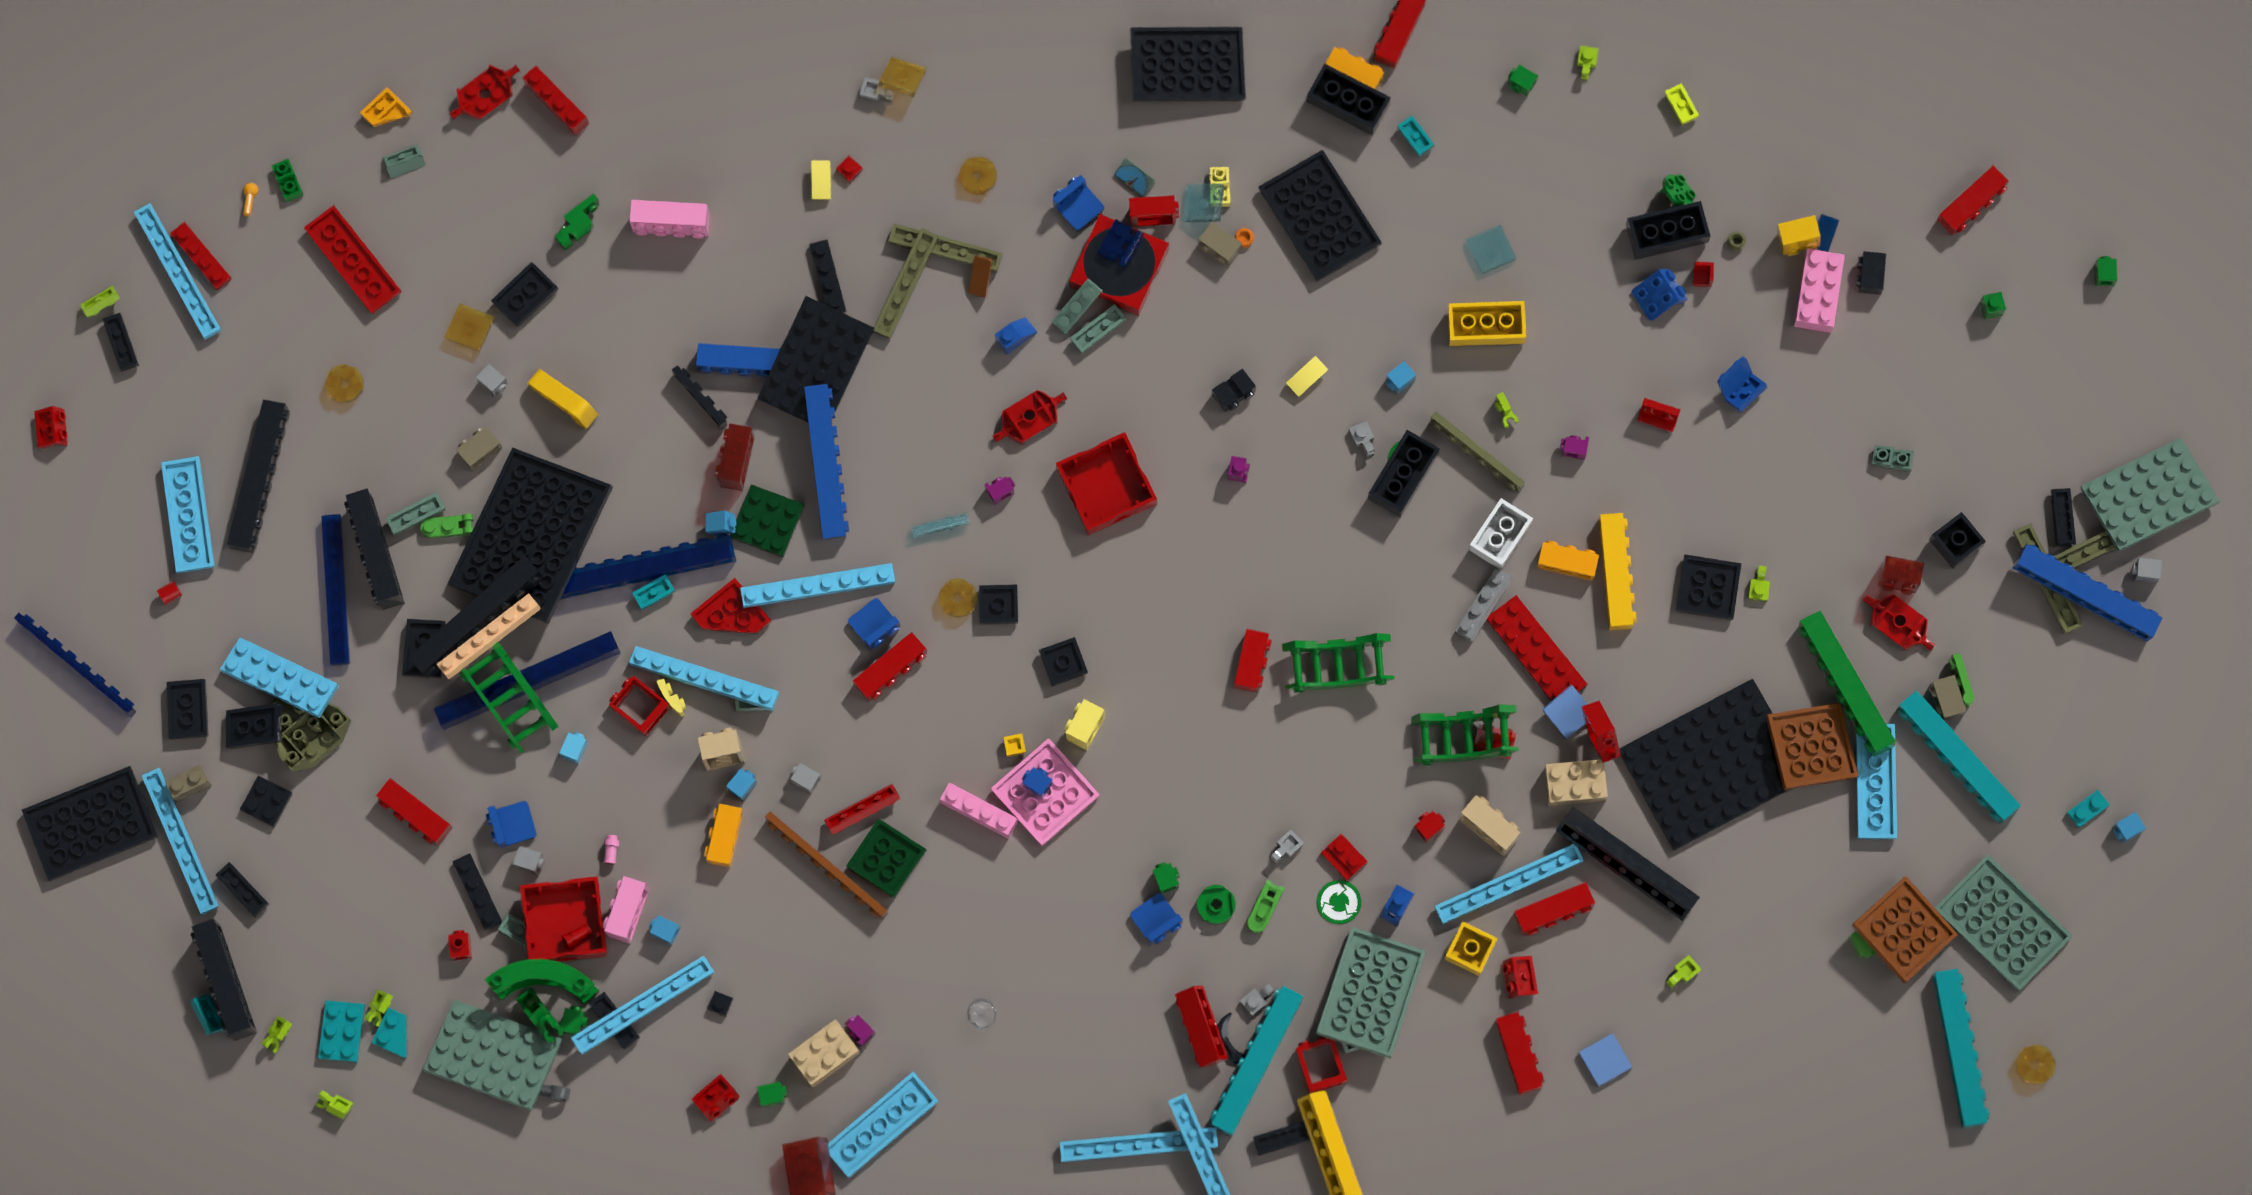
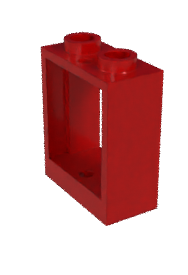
M1174 195L1129 198L1130 227L1175 225L1176 218H1179V202L1175 201Z
M633 675L631 679L627 678L622 684L623 688L619 693L616 692L609 700V706L646 737L671 707L664 699ZM635 686L658 703L657 707L641 725L618 707Z
M1600 700L1582 706L1587 734L1602 763L1621 757L1615 728Z
M1320 1036L1315 1042L1310 1043L1308 1040L1298 1044L1299 1047H1296L1295 1051L1309 1094L1347 1083L1335 1040ZM1330 1044L1339 1075L1312 1083L1302 1052Z

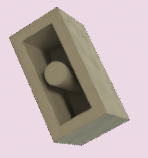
M1213 222L1209 224L1198 238L1199 248L1207 254L1210 252L1214 255V259L1220 264L1225 263L1229 266L1242 249L1240 241Z
M485 426L483 429H477L469 440H463L458 445L459 448L456 451L473 471L502 449V446Z
M1955 675L1932 681L1929 694L1932 699H1935V711L1945 721L1964 715L1966 708Z
M201 765L195 766L165 781L172 798L176 802L182 801L212 786Z

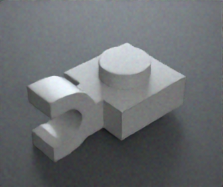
M864 78L859 94L860 97L878 101L880 96L890 101H893L895 97L894 90L884 88L882 81Z
M1367 421L1349 428L1356 446L1362 445L1367 457L1374 455L1375 449L1370 442L1374 440V436Z
M1290 829L1276 843L1280 848L1271 855L1270 859L1276 864L1285 854L1291 857L1304 845V842Z
M1270 984L1266 985L1259 993L1254 988L1240 1002L1254 1016L1267 1005L1264 999L1273 993L1274 989Z

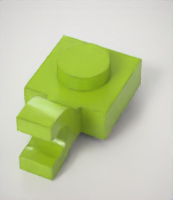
M1580 45L1577 65L1582 66L1581 79L1588 80L1590 67L1596 68L1599 48Z
M1504 393L1497 394L1494 405L1497 411L1502 412L1504 416L1502 422L1504 428L1509 427L1508 419H1512L1515 424L1519 423Z
M1759 566L1757 568V578L1750 580L1748 599L1768 601L1770 581H1765L1766 566Z
M1688 955L1673 968L1677 973L1670 977L1666 983L1670 988L1675 986L1681 979L1687 983L1702 969Z
M377 989L368 1006L371 1009L365 1015L364 1020L371 1022L374 1017L372 1024L379 1027L382 1021L380 1014L385 1013L386 1009H388L393 996Z
M277 1016L267 1031L269 1036L263 1040L261 1045L268 1048L272 1043L269 1050L276 1053L279 1049L278 1040H283L289 1033L292 1024Z
M322 1090L318 1095L320 1099L316 1102L315 1106L319 1108L327 1107L326 1111L344 1119L351 1111L354 1103L339 1095L332 1097Z

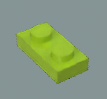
M112 285L83 302L80 306L88 318L98 314L101 309L115 304L120 297Z

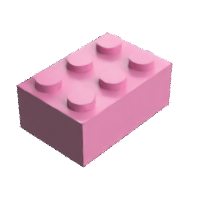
M623 876L622 881H618L616 887L618 893L616 899L613 898L610 903L609 909L611 913L609 917L605 918L603 928H605L604 931L609 938L631 944L649 888L644 882Z

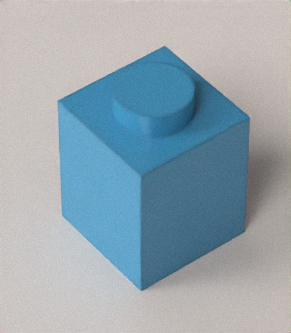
M1403 361L1386 375V384L1390 390L1400 393L1416 380V374Z
M728 511L706 513L707 533L715 536L735 533V514Z
M740 768L726 788L743 802L756 786L757 782L754 779L756 776L749 770L743 771Z
M2135 812L2117 822L2113 826V833L2118 840L2121 839L2124 843L2142 833L2146 827Z
M659 915L656 919L653 918L649 925L652 936L670 945L673 944L681 929L678 924Z

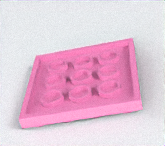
M1049 738L991 788V791L1041 846L1045 845L1100 796ZM1033 767L1036 769L1042 768L1048 773L1047 776L1053 779V784L1043 798L1038 797L1023 787L1022 782L1024 780H1022V777L1027 770L1031 771Z

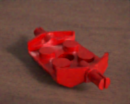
M488 65L489 68L460 90L456 89L459 105L449 113L454 120L463 113L474 119H482L513 96L511 77L520 72L519 68L515 65L508 71H504ZM488 90L491 94L488 98H482L480 96L481 92Z
M1036 390L1002 411L1003 427L1000 432L992 435L993 439L997 443L1004 437H1009L1023 445L1026 440L1052 424L1058 423L1057 406L1067 400L1066 395L1063 392L1054 398L1042 391ZM1032 411L1035 414L1034 419H1025V413Z
M1868 594L1864 597L1862 601L1872 608L1870 626L1872 627L1873 625L1900 645L1903 651L1922 644L1930 651L1934 648L1935 644L1926 638L1928 619L1893 594L1881 600L1877 599V601ZM1898 616L1903 617L1905 624L1898 626L1895 623V618Z

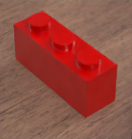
M1246 629L1234 688L1256 693L1258 687L1262 688L1264 677L1261 676V671L1266 669L1268 658H1264L1266 650L1270 651L1272 642L1269 639V633Z

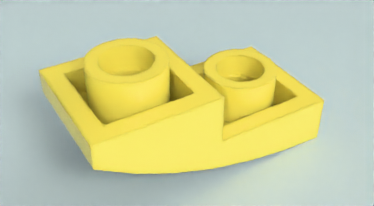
M811 160V199H831L830 160Z
M1210 167L1211 208L1230 207L1229 167Z
M1315 356L1286 383L1299 397L1328 369Z
M664 679L658 680V686L667 703L681 717L685 716L683 710L686 709L683 698L679 699L677 694L670 696V694H673L670 683L666 684Z

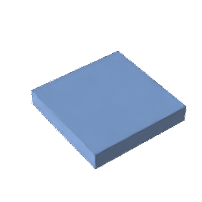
M1570 685L1548 703L1542 711L1563 737L1568 739L1585 724L1582 706L1587 705V703L1573 685Z
M1613 1033L1579 1052L1580 1057L1598 1087L1632 1068L1631 1063Z

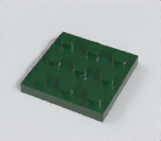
M751 484L736 520L735 533H731L730 538L784 558L805 505Z
M878 818L846 867L895 899L927 849Z

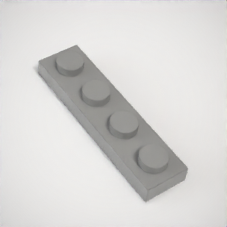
M1497 568L1494 569L1455 630L1458 635L1470 641L1474 640L1513 578L1510 574Z

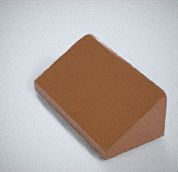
M974 256L968 293L986 298L993 259Z

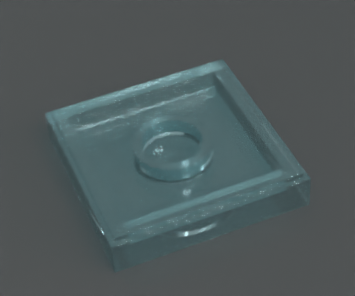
M1187 184L1183 221L1220 222L1224 185Z
M1501 225L1466 240L1481 274L1516 260L1514 251Z

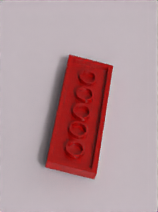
M334 205L304 227L305 231L371 314H374L402 293L398 285Z
M1517 595L1489 615L1487 622L1551 701L1570 685H1573L1578 693L1588 685Z

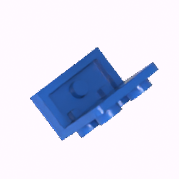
M1082 175L1077 178L1073 177L1067 183L1068 186L1063 190H1057L1052 198L1053 206L1076 231L1081 230L1104 211V205L1086 186V180Z
M1668 268L1657 270L1632 289L1633 296L1649 320H1655L1675 304H1683L1688 300L1685 296V290L1677 284L1674 273L1668 270Z
M1744 356L1736 360L1717 380L1725 402L1740 413L1768 388L1765 382L1752 373L1750 365Z
M878 598L873 599L848 619L850 626L870 650L874 647H879L885 638L889 635L893 636L901 627L899 620L890 614Z
M526 801L499 809L495 805L487 808L489 813L486 814V819L489 825L492 824L494 832H491L493 842L497 843L500 848L533 839L537 836L530 808Z
M1161 893L1156 894L1130 913V917L1150 945L1161 943L1166 939L1165 936L1170 932L1175 933L1183 924L1181 916L1175 913Z

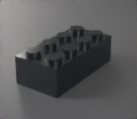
M1324 63L1307 94L1306 102L1373 136L1390 106L1391 97Z
M1701 201L1627 218L1626 222L1635 260L1709 243L1711 237Z
M1406 430L1369 491L1368 499L1401 518L1438 457L1440 448Z

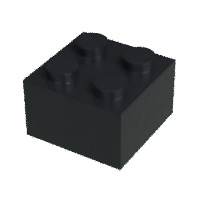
M1962 512L1934 532L1929 538V541L1952 569L1982 548L1986 542Z

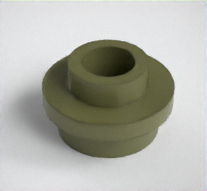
M1733 232L1727 238L1728 247L1735 251L1743 249L1746 244V238L1740 232ZM1738 239L1740 243L1734 244L1733 240Z

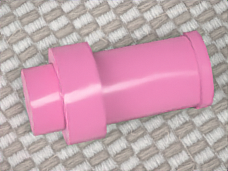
M607 835V839H604L605 856L603 863L616 864L617 847H619L620 843L617 840V835Z

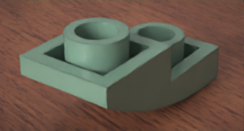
M1875 445L1872 464L1890 469L1912 471L1914 451L1897 450L1894 447Z

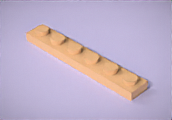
M527 594L437 663V666L448 679H451L541 608L530 594Z

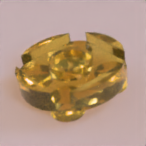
M973 157L968 158L962 165L959 178L967 192L974 195H983L995 186L997 171L994 163L988 159ZM981 172L984 176L976 180V177L973 176L974 173Z
M341 364L329 371L325 387L332 399L339 403H348L354 401L363 393L364 379L357 368ZM343 379L350 381L346 388L340 387Z
M961 578L951 579L941 588L939 603L947 615L964 617L974 611L977 604V592L974 586ZM957 593L964 597L959 603L953 600Z
M2042 1045L2028 1046L2016 1058V1073L2021 1079L2030 1084H2043L2053 1076L2056 1069V1062L2051 1051ZM2038 1060V1064L2041 1067L2033 1069V1066L2030 1064L2031 1061Z

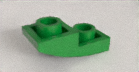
M289 158L271 165L286 202L304 195Z

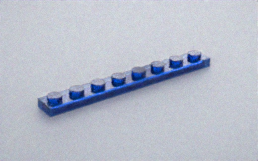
M341 514L323 515L321 520L330 665L350 664L342 516Z
M18 613L14 617L20 625L130 717L137 712L133 708L135 704L127 697L123 700L118 696L120 692L112 685L110 687L104 684L106 680L98 673L94 676L90 672L91 667L85 662L80 664L75 660L77 656L72 651L68 650L66 652L61 648L63 644L55 637L51 640L47 636L49 632L42 626L37 628L33 625L35 621L29 615L25 614L23 616Z

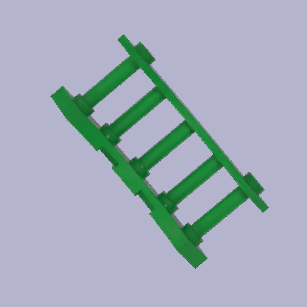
M1374 633L1356 637L1354 641L1337 639L1328 640L1327 643L1317 644L1316 641L1299 640L1283 643L1282 651L1290 652L1293 655L1295 683L1285 685V688L1294 690V693H1302L1305 690L1347 688L1370 684L1377 686L1386 685L1387 681L1395 680L1394 676L1384 675L1382 647L1384 643L1391 642V635ZM1372 646L1375 653L1377 676L1365 678L1363 651L1365 647ZM1353 649L1356 653L1358 679L1344 681L1341 653H1343V650ZM1332 651V654H1334L1336 682H1322L1321 652ZM1302 652H1310V655H1312L1314 682L1302 681L1300 658Z
M497 642L492 646L493 650H491L489 655L468 670L463 668L459 674L465 683L467 681L471 683L509 736L507 741L513 749L517 747L520 753H523L524 750L519 745L521 741L542 726L546 727L549 725L552 731L559 726L505 650ZM495 659L503 661L502 668L480 684L476 685L471 676ZM506 674H512L517 681L514 683L515 686L489 703L482 691ZM524 691L530 700L527 701L525 706L502 721L494 709L518 692L522 693ZM532 709L533 711L537 709L541 714L538 717L539 720L514 737L507 727Z
M1498 704L1482 709L1483 713L1474 714V711L1456 712L1457 716L1445 717L1444 713H1419L1412 716L1411 724L1419 725L1422 738V755L1413 758V762H1421L1422 766L1433 765V763L1460 762L1498 756H1512L1511 753L1519 751V747L1509 746L1508 718L1509 715L1517 713L1516 705ZM1498 718L1500 719L1501 746L1494 748L1492 723L1494 719ZM1482 721L1485 725L1486 750L1473 752L1472 725H1474V722ZM1462 723L1465 732L1466 753L1452 754L1450 727H1452V724ZM1431 725H1440L1443 729L1444 755H1430L1429 727Z
M529 959L511 963L484 979L502 1001L519 990L535 985L562 988L574 994L584 1004L599 992L594 986L595 984L577 969L561 962L545 959Z

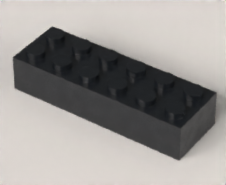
M368 488L345 495L347 501L344 502L347 513L352 517L349 521L352 530L357 535L355 537L357 547L361 553L363 552L360 558L363 566L368 570L365 574L368 583L374 589L371 590L374 602L377 606L380 605L382 610L405 604L373 496Z
M213 918L192 926L193 932L191 937L194 944H197L199 947L197 955L200 962H203L205 965V969H203L204 976L212 985L209 987L212 998H215L218 1005H215L218 1016H221L224 1021L221 1024L224 1034H227L228 1037L235 1041L256 1034L257 1030L221 925Z

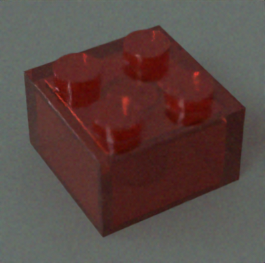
M1886 555L1881 564L1877 586L1882 587L1885 591H1893L1894 589L1901 591L1902 594L1912 595V593H1916L1921 584L1924 563Z

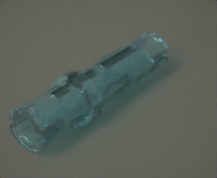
M967 512L951 517L947 515L946 518L911 526L913 536L916 538L947 529L953 530L955 527L970 523Z

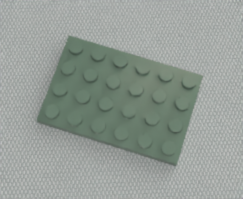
M2182 438L2082 485L2080 488L2118 552L2195 516L2220 502Z
M1988 854L1935 907L1949 925L2018 992L2073 937Z
M1351 927L1316 1034L1391 1059L1426 951Z
M454 1000L423 1071L532 1111L563 1041L561 1038L552 1035L555 1041L548 1042L539 1030Z

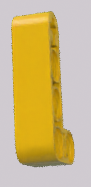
M538 369L527 382L531 389L569 414L584 429H587L598 416L595 409L585 399L541 369Z

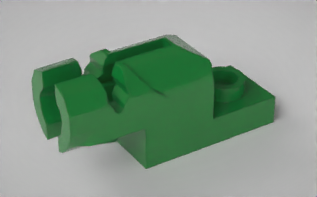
M594 193L564 215L565 222L568 225H564L554 236L565 251L573 246L571 239H575L578 242L593 229V222L587 214L595 212L598 209V205H600Z
M532 988L516 999L529 1019L548 1042H554L555 1040L545 1025L546 1023H549L561 1037L563 1029Z

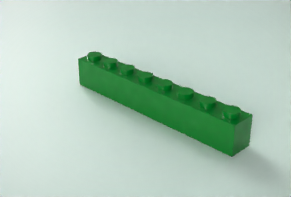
M1821 610L1800 620L1798 626L1800 636L1808 642V650L1812 655L1815 654L1819 669L1821 671L1824 670L1827 675V683L1830 687H1834L1838 702L1840 704L1843 703L1846 708V716L1854 722V729L1859 737L1862 736L1865 741L1864 747L1866 751L1875 757L1893 748L1896 740Z

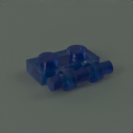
M1115 219L1098 249V254L1114 262L1117 256H1120L1122 259L1119 263L1126 267L1128 262L1134 257L1133 253L1136 247L1140 246L1144 233L1137 230L1135 236L1130 235L1132 227ZM1125 242H1129L1130 245L1127 250H1123L1122 247Z

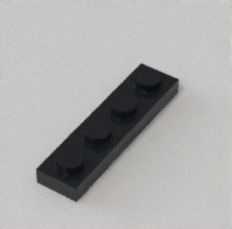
M828 239L809 244L825 305L842 313L846 312Z
M678 365L672 369L675 378L723 430L728 425L725 420L727 419L725 413L721 409L717 411L713 406L715 402L710 396L705 397L701 391L703 389L697 382L693 383L689 379L691 376L685 368L680 369Z
M469 853L452 861L484 930L487 931L502 924L503 921L472 855Z

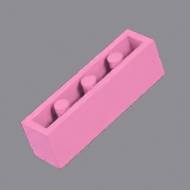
M950 782L940 798L941 804L1007 839L1010 838L1018 824L1016 817Z

